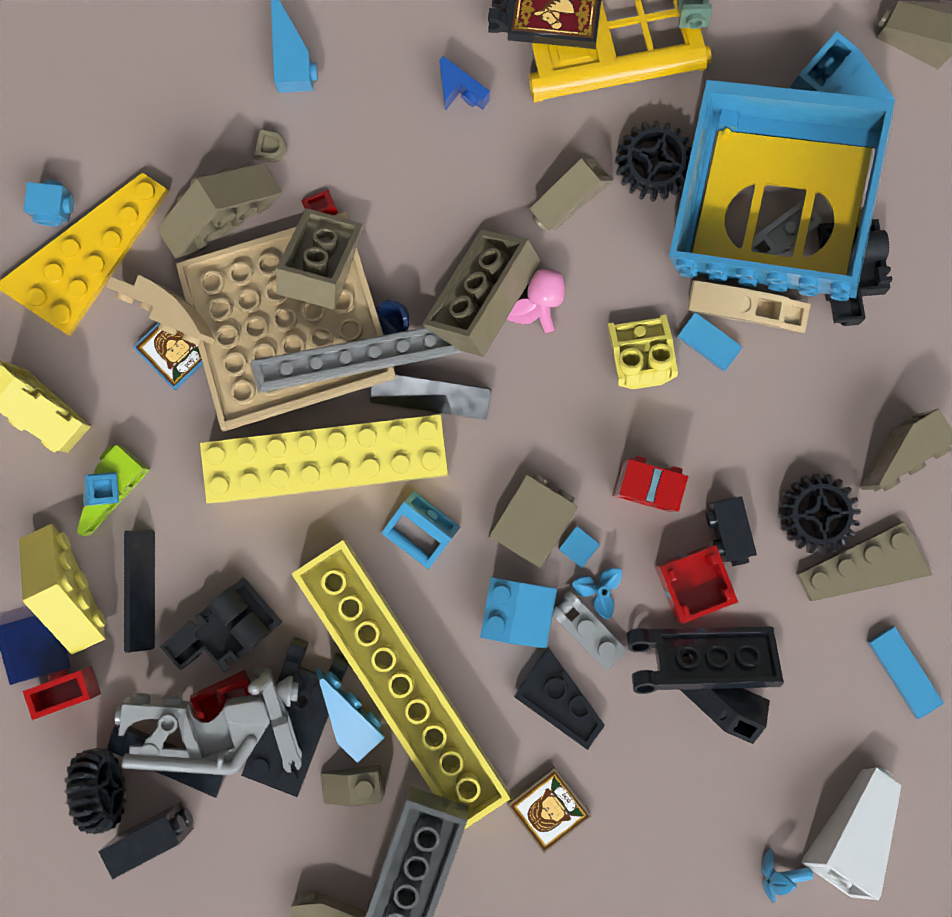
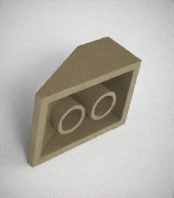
M306 208L276 268V294L335 310L345 286L363 224Z

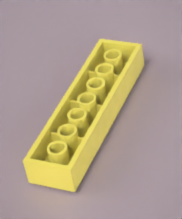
M441 414L200 443L206 503L210 504L448 476Z

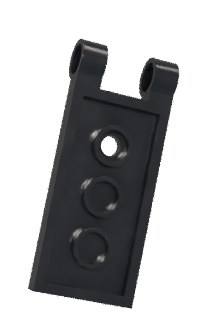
M773 627L637 628L630 630L626 634L628 649L631 652H645L655 648L658 671L640 670L632 674L633 691L637 694H649L656 690L781 687L784 683ZM689 656L692 659V663L685 664L681 658Z
M294 637L290 644L277 683L289 676H293V682H299L297 697L302 695L308 700L307 705L303 707L299 706L297 701H291L290 707L285 705L298 745L302 750L301 767L297 770L295 762L292 761V764H290L291 773L283 768V760L270 719L269 725L250 753L241 775L295 797H298L329 717L317 673L300 666L309 642ZM336 653L329 672L331 671L341 683L349 665L344 655Z

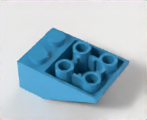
M838 31L834 33L789 87L799 90L895 100L860 49Z

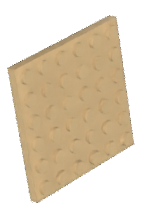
M346 212L333 215L348 219ZM296 227L176 263L186 302L199 313L215 338L213 345L201 341L198 348L219 425L223 432L397 378L394 367H388L258 393L250 367L251 360L383 336L357 247L344 289L335 310L276 294V268Z

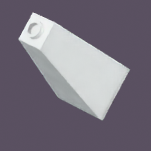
M881 767L861 770L801 861L803 865L811 868L816 874L853 898L879 900L882 895L902 785L892 779L893 775L889 771Z

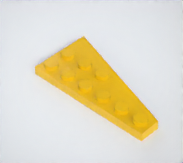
M141 173L1 279L0 291L66 335L71 336L169 191L144 173Z

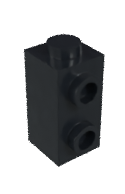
M734 497L707 504L709 509L705 511L709 528L714 529L716 539L713 540V545L717 546L722 561L731 562L732 566L749 563L748 557L756 556L757 553L743 497Z

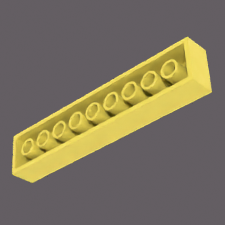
M340 541L293 572L292 576L433 794L469 806L468 821L465 829L510 800L509 789L348 541Z

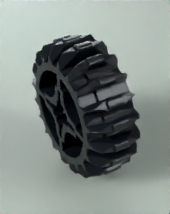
M658 120L654 121L652 128H650L646 121L642 123L641 130L633 127L630 131L631 136L625 134L622 138L624 144L618 145L616 150L620 155L616 156L615 163L621 165L617 168L616 174L620 176L626 175L622 179L621 184L622 186L631 184L630 194H633L636 189L641 191L639 195L640 200H643L647 193L650 194L652 202L656 201L658 193L663 200H667L669 192L676 196L679 193V187L684 188L690 160L688 156L691 155L692 147H685L689 141L688 137L681 139L678 137L681 132L680 128L675 129L674 133L669 131L671 127L670 122L666 123L664 128H660ZM657 141L653 148H636L644 142ZM666 145L675 154L677 162H674L675 158L670 157L666 153ZM659 151L657 158L659 159L657 166L655 165L653 171L651 172V168L653 165L651 164L652 158L655 156L656 152ZM632 160H635V164L643 168L644 178L637 173ZM657 174H674L668 180L661 182L653 181L654 176Z
M812 474L811 480L807 476H803L800 478L801 485L797 482L790 484L794 493L784 491L783 496L789 501L779 502L778 504L780 508L786 509V513L778 514V519H786L787 521L786 524L780 526V529L782 531L791 530L786 539L788 541L797 539L795 547L802 549L806 545L807 553H814L816 548L819 554H826L827 548L831 552H836L838 550L837 543L841 546L848 544L844 535L849 537L856 535L850 527L859 526L860 524L858 520L853 519V515L860 514L861 510L852 508V504L858 502L857 497L848 498L852 489L850 487L841 489L843 485L841 479H836L832 483V476L829 474L824 475L822 479L820 474ZM812 491L808 507L798 511L802 498ZM823 491L829 493L836 500L839 508H833L827 503L826 496H823ZM819 510L831 512L830 515H823L819 518L807 516L808 513H814ZM840 517L836 529L826 536L831 520ZM799 520H806L810 523L812 532H815V538L808 535L802 529Z
M106 748L88 749L77 753L76 757L71 758L70 766L66 770L68 777L64 780L67 784L64 792L67 794L66 804L69 805V816H73V823L75 826H78L80 832H86V834H100L116 828L117 824L121 822V815L125 812L123 805L126 803L125 778L122 777V767L118 766L117 757H114L113 753L107 751Z

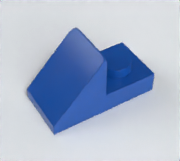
M442 56L439 63L445 110L448 109L459 93L468 105L472 107L478 106L483 110L490 101V91Z

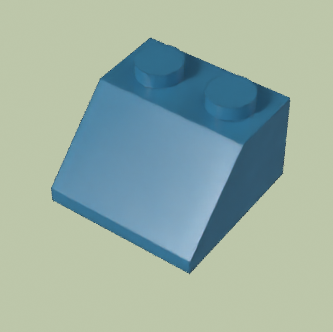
M491 577L480 638L509 644L547 648L557 588Z

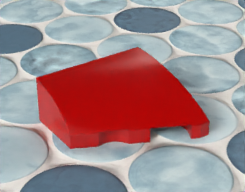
M243 670L191 694L189 700L200 721L210 722L220 714L228 699L256 694H251L248 691L251 681L246 671Z

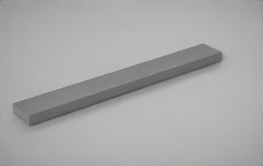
M420 328L251 360L250 367L258 393L463 353L464 351H460L427 328Z

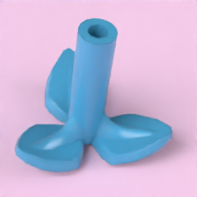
M608 568L600 574L599 584H596L591 576L578 577L572 582V587L577 594L583 597L595 593L596 597L593 602L595 611L603 618L610 619L615 608L614 599L610 596V590L616 589L621 583L622 569Z
M772 849L766 851L761 865V872L766 877V880L762 881L766 895L772 903L776 902L775 893L777 895H786L797 887L796 882L813 879L811 868L776 872L773 869Z

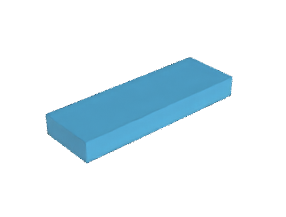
M891 626L867 641L915 718L921 719L944 704L896 627Z

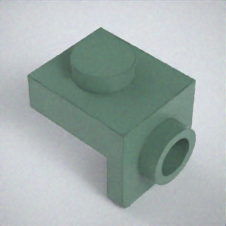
M677 0L679 28L698 29L709 27L712 14V4H709V0Z

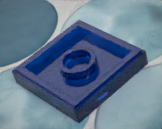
M36 615L0 625V652L9 685L71 667L64 645Z

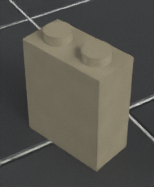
M534 473L532 478L528 475L525 476L489 537L541 568L578 506L573 503L575 500L573 496L561 489L558 493L552 491L547 487L549 482Z

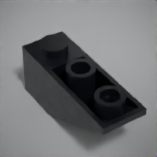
M744 688L680 690L724 732L746 742L754 744L767 727L770 700Z

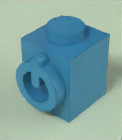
M44 180V184L27 182L24 212L32 217V222L51 227L62 225V222H69V216L74 211L75 202L72 193L62 186L63 183L55 180Z

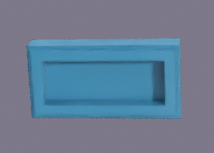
M696 312L677 335L679 340L723 372L726 371L743 348Z

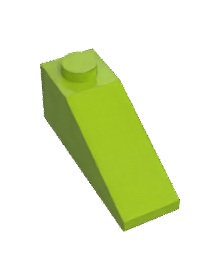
M116 444L114 447H108L100 455L99 459L101 461L94 470V474L117 472L119 503L84 506L77 533L80 536H90L150 471L125 446Z

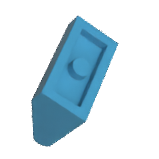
M413 491L389 521L382 534L429 569L461 526ZM403 515L440 543L431 556L394 529V526Z

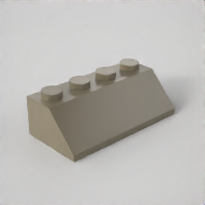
M480 230L422 323L424 327L460 351L484 357L541 263L529 240Z

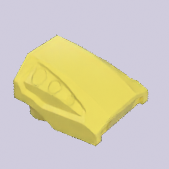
M666 314L660 315V318L614 325V322L608 323V333L615 360L618 386L638 389L662 385L677 377L678 368L673 338Z

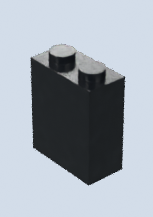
M181 802L116 835L98 851L112 880L179 845L194 829L192 826L194 823L190 811L187 808H183Z

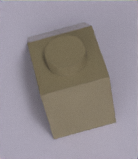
M381 764L321 772L324 804L358 806L381 803L383 800L384 789Z

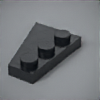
M547 647L513 696L588 750L605 724L549 647Z

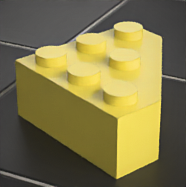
M0 360V413L6 416L7 420L21 431L25 429L41 439V443L52 452L68 453L91 428V425L27 369Z
M50 524L20 538L22 601L72 655L105 640L104 626L106 625V619L94 601L88 588V580L76 562L67 535L64 532L60 533L53 524Z

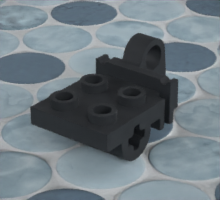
M872 219L856 298H849L848 301H839L830 298V294H825L826 301H829L831 304L834 323H841L842 326L859 325L866 319L862 296L885 295L891 288L890 283L893 279L892 276H887L891 268L886 264L889 254V237L885 230H880L879 219ZM834 223L819 224L817 233L820 249L829 240ZM856 228L846 276L850 274L859 228Z
M242 577L233 586L218 595L201 613L196 615L201 623L196 626L190 620L182 629L162 644L160 648L179 670L187 667L205 651L222 672L225 673L231 668L226 661L229 657L234 662H237L283 622L248 581Z

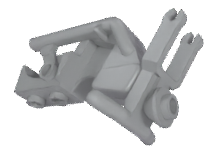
M256 667L253 675L257 679L248 686V691L256 695L228 699L220 714L210 722L198 721L192 703L190 701H182L181 696L166 695L163 696V699L151 698L150 694L133 693L131 697H126L122 706H117L115 725H120L119 735L123 736L134 722L144 719H159L158 727L146 739L143 746H130L129 754H125L123 758V768L233 775L242 768L271 719L272 728L283 760V768L291 773L290 764L294 761L297 770H299L301 767L302 750L298 745L289 713L285 705L290 707L291 701H297L299 682H293V676H289L276 685L272 670ZM179 724L182 741L185 743L186 749L163 747L168 735L174 732Z

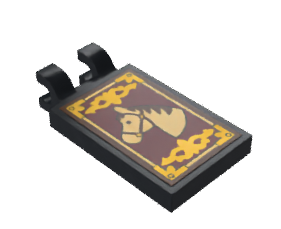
M492 0V7L507 8L506 13L499 9L489 8L488 33L506 32L508 33V41L595 49L601 0Z

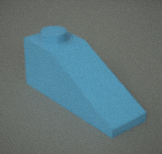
M271 0L275 86L279 93L313 91V81H318L317 63L312 62L305 44L280 0Z

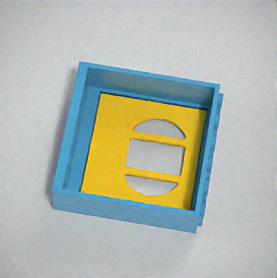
M707 80L669 253L675 270L679 272V275L687 278L703 275L709 276L708 279L720 283L726 282L727 279L737 280L738 284L746 287H756V284L769 285L768 288L780 292L787 291V288L799 290L800 294L806 296H817L818 293L830 294V298L839 301H848L849 298H856L893 121L895 100ZM719 131L713 155L712 165L710 169L709 179L707 183L706 193L704 197L703 207L701 211L700 221L698 225L697 235L695 239L693 253H691L705 183L707 179L708 169L710 165L711 155L713 151L714 141L716 137V132ZM872 149H875L864 207L860 209ZM750 185H755L743 246L738 248L733 244L726 232V212L729 204L740 191ZM766 185L804 189L807 191L792 257L752 252ZM820 193L826 198L833 210L834 228L827 243L815 254L804 258L803 253L816 194ZM856 228H859L850 274L846 276Z

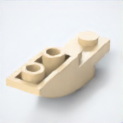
M138 275L134 286L110 276L106 287L117 292L115 298L133 304L134 299L140 301L139 308L151 312L149 319L160 323L158 329L172 335H176L177 330L183 332L182 339L198 346L201 341L213 345L215 338L208 325L199 313L178 294Z
M692 281L687 310L796 333H805L811 304L791 300L785 296L750 289Z

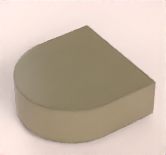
M260 128L253 155L254 158L271 163L282 160L287 152V144L283 136L276 131Z

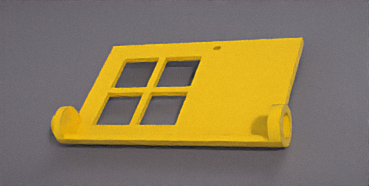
M601 0L595 49L531 43L538 71L528 74L531 98L533 103L543 102V99L667 75L694 70L704 71L707 69V64L711 63V50L709 45L705 46L700 28H680L685 44L659 49L653 48L647 22L675 16L678 18L677 0H673L675 9L644 14L641 0H634L638 16L608 22ZM640 23L647 51L616 57L609 29Z

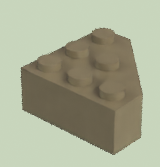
M249 163L231 171L223 169L209 176L201 174L196 176L190 182L191 186L177 198L178 203L164 215L165 219L157 230L175 259L197 253L208 246L207 242L212 241L220 234L225 236L243 225L241 221L251 217L255 212L259 215L269 209L283 192L265 163L257 165Z

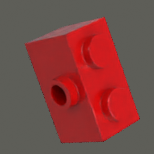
M92 666L68 675L66 669L47 675L49 682L22 691L32 720L101 695Z

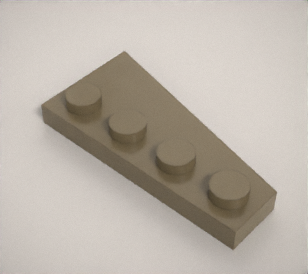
M899 522L796 575L809 601H816L927 577L932 574L906 522Z

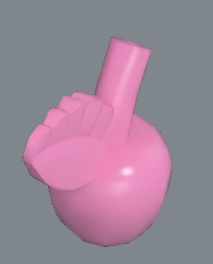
M540 269L534 273L529 282L528 298L518 300L507 319L517 324H531L540 318L542 328L546 334L556 330L551 319L550 307H558L562 304L565 296V282L560 272L551 269Z

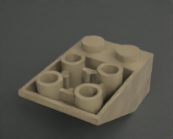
M940 409L918 413L892 429L860 485L861 490L873 489L876 492L883 489L887 491L901 482L899 477L906 473L912 475L925 468L926 464L924 461L933 456L935 459L940 458L952 450L950 447L952 444V428Z

